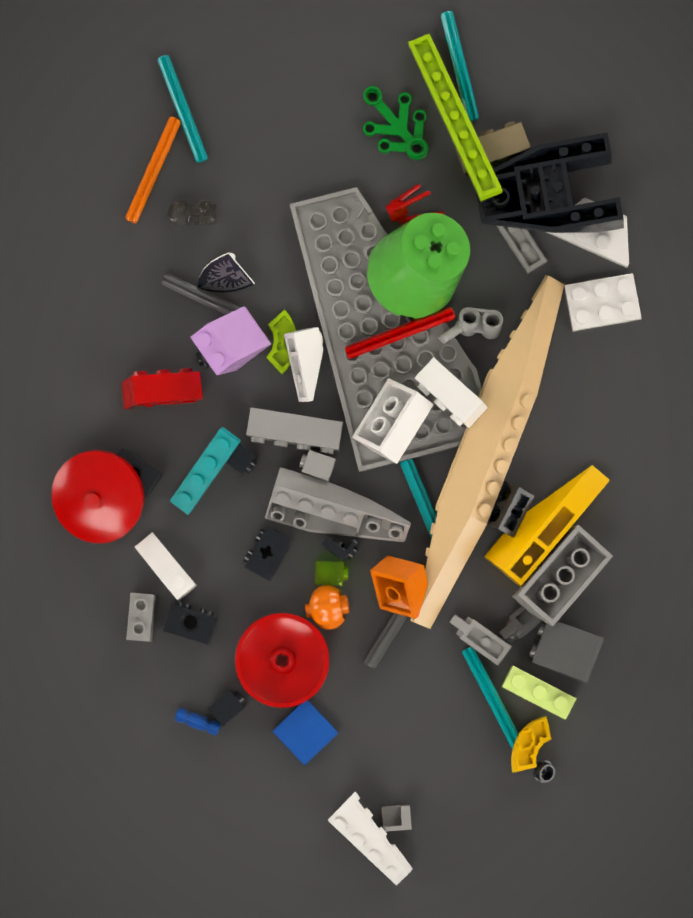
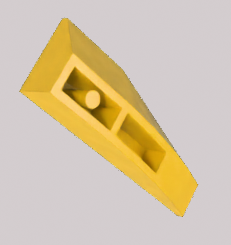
M591 465L527 511L514 538L503 534L484 557L519 587L522 586L610 480Z

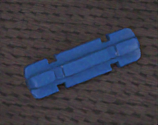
M179 708L176 712L175 721L183 724L186 722L187 726L201 731L208 730L207 733L217 735L221 724L217 721L212 720L210 722L208 721L209 718L193 712L189 714L187 710Z

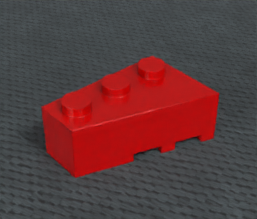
M183 368L178 370L179 373H170L169 369L157 370L156 374L148 375L147 371L133 372V376L121 382L124 410H129L133 406H145L147 408L153 407V405H175L202 400L200 371L193 372L192 368Z

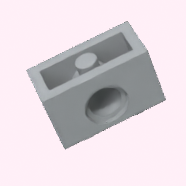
M130 593L126 640L152 642L156 595Z

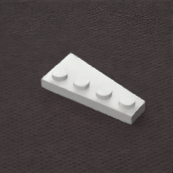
M354 792L328 821L397 886L413 868L396 845L389 843L386 838L387 833L382 827H377L371 819L373 814L368 808H363L358 801L360 797Z

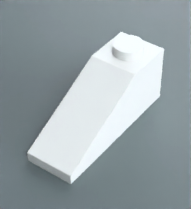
M318 327L284 334L299 402L313 401L323 354V336Z
M153 532L135 546L136 550L177 600L180 601L197 586Z

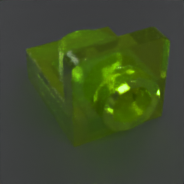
M316 561L315 585L343 586V581H348V567H344V561Z

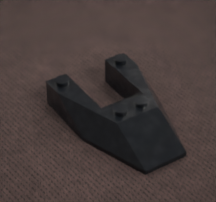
M608 132L537 145L493 168L502 188V193L480 201L476 192L481 224L551 233H595L623 229L624 218L620 197L573 205L567 173L612 164Z

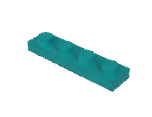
M224 427L220 428L170 502L189 515L241 440Z

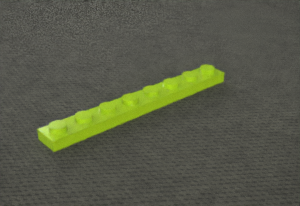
M430 34L409 41V48L480 201L502 193L500 183Z

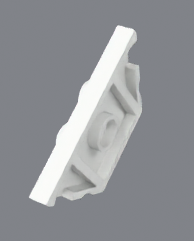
M583 198L576 205L590 203L594 201L589 200L587 198ZM623 215V229L595 233L547 232L625 268L629 265L627 216Z

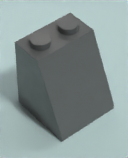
M542 621L537 632L540 635L538 644L533 643L529 653V657H532L531 663L587 683L604 638L558 621L554 626H550Z

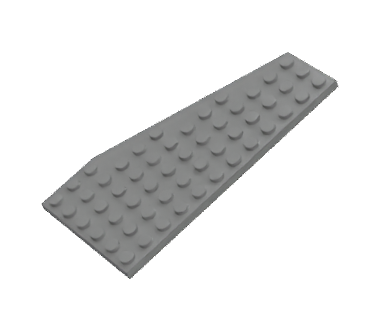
M355 187L290 204L359 472L394 464V462L380 456L352 438L388 378L417 391L434 404L398 462L459 447L467 426L464 424L459 426L450 418L452 413L447 408L442 411L433 402L436 398L432 394L426 396L417 388L419 382L415 379L417 374L434 357L477 397L479 396L482 388L477 369L471 363L456 338L454 337L446 344H442L439 340V336L450 329L446 323L351 359L346 355L345 347L417 320L413 319V317L398 316L390 312L379 303L370 289L367 279L368 258L375 245L387 233L358 188Z

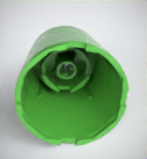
M425 213L410 220L383 237L370 253L367 279L373 295L384 308L398 316L403 315L419 319L442 310L451 300L470 257L468 237L455 220L443 214Z

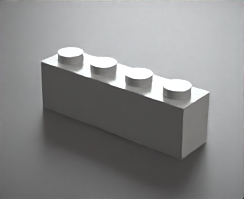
M250 408L246 436L251 438L250 442L264 444L265 440L274 441V446L287 447L288 444L297 445L296 449L309 451L312 447L320 449V453L333 455L334 451L339 452L343 422Z

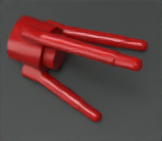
M417 184L398 198L390 201V204L385 207L392 223L398 221L400 225L422 215L405 217L408 214L406 207L430 195L431 192L426 191L404 202V199L421 187L420 184ZM444 211L430 212V213H439V214H443V215L445 214Z

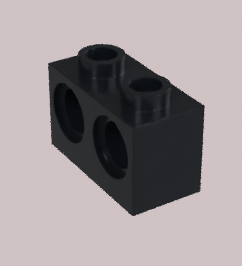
M504 481L487 525L514 538L535 496L519 486Z

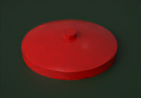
M89 450L79 453L62 465L53 481L51 494L55 514L68 532L83 541L91 543L115 541L127 534L136 525L142 514L144 490L140 477L129 462L115 453L104 450Z
M276 613L260 618L244 632L236 649L235 667L240 683L254 699L272 707H293L309 700L322 687L329 670V651L322 634L308 620L293 614Z

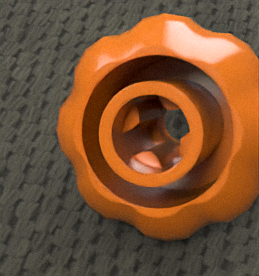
M323 585L315 589L311 594L309 604H305L307 618H312L318 627L325 630L339 627L345 621V614L350 613L347 595H341L340 590L331 585Z

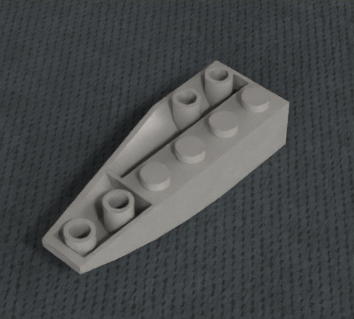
M282 467L279 469L265 515V519L308 532L396 542L405 541L411 525L409 521L391 510L353 491Z

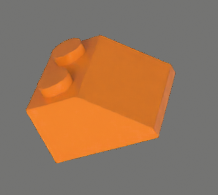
M387 555L370 570L379 608L416 619L419 616L428 587L424 565Z

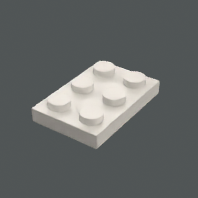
M633 273L564 286L572 332L641 320Z

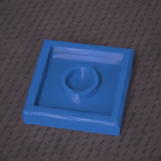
M308 700L301 703L272 731L304 766L338 734V731Z

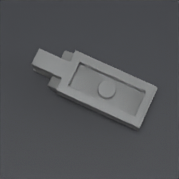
M455 614L450 620V623L459 629L456 634L460 636L461 640L496 665L500 664L512 647L475 619L467 617L464 621Z

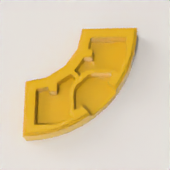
M547 716L531 721L517 736L511 756L512 773L537 767L536 757L540 747L545 742L551 740Z

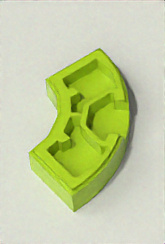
M285 309L268 324L273 333L274 342L272 350L266 357L282 375L291 365L284 334L296 331L292 318Z

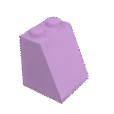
M245 306L206 324L191 336V339L216 375L237 371L271 345Z

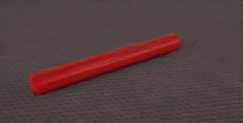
M448 307L426 317L345 347L346 355L351 359L454 320V311L451 307Z

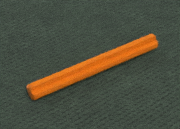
M169 117L125 216L126 220L136 224L181 125V121L175 117Z

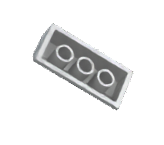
M573 526L512 597L528 612L550 626H554L613 555L581 526Z

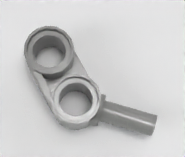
M466 307L460 311L459 319L455 326L439 336V340L442 344H446L459 334L472 336L475 333H481L488 339H495L500 335L503 316L496 310ZM465 320H470L473 323H466ZM488 323H494L496 326H490Z

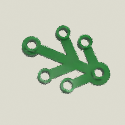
M376 86L367 87L363 94L364 102L369 106H375L390 125H380L369 121L364 124L363 133L368 137H372L375 134L400 136L406 142H390L388 139H381L378 142L379 152L382 154H387L390 151L406 152L413 160H421L426 157L429 150L428 143L423 139V126L427 118L426 112L419 109L413 113V121L415 123L413 137L407 130L408 111L412 102L411 95L407 92L399 95L398 104L400 109L398 120L381 100V90ZM370 94H375L377 96V99L371 101L369 100L368 96ZM406 96L409 98V102L402 103L400 99ZM417 114H422L424 116V119L418 121L415 118V116ZM367 126H373L374 131L369 133L365 130V128ZM382 143H387L389 145V148L387 150L381 149L380 145ZM416 145L421 147V151L418 153L413 151V147Z

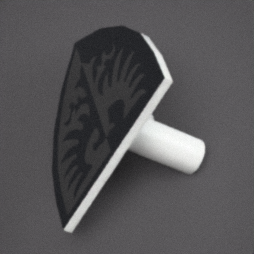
M228 252L212 260L203 269L199 276L198 288L210 292L224 293L245 289L255 283L237 263L235 254Z

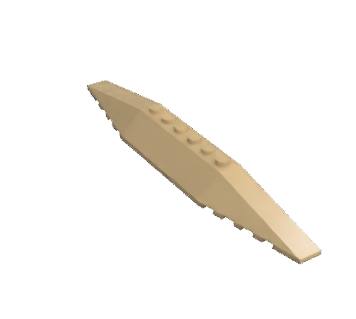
M545 275L531 299L533 303L522 314L520 318L522 321L517 330H513L509 336L511 340L507 347L500 351L497 357L499 360L494 369H490L487 373L478 398L488 408L470 428L466 427L435 508L438 511L435 523H432L430 534H433L430 548H427L425 556H428L425 567L428 587L419 616L416 619L411 618L412 622L431 629L488 523L537 397L565 285L549 275Z

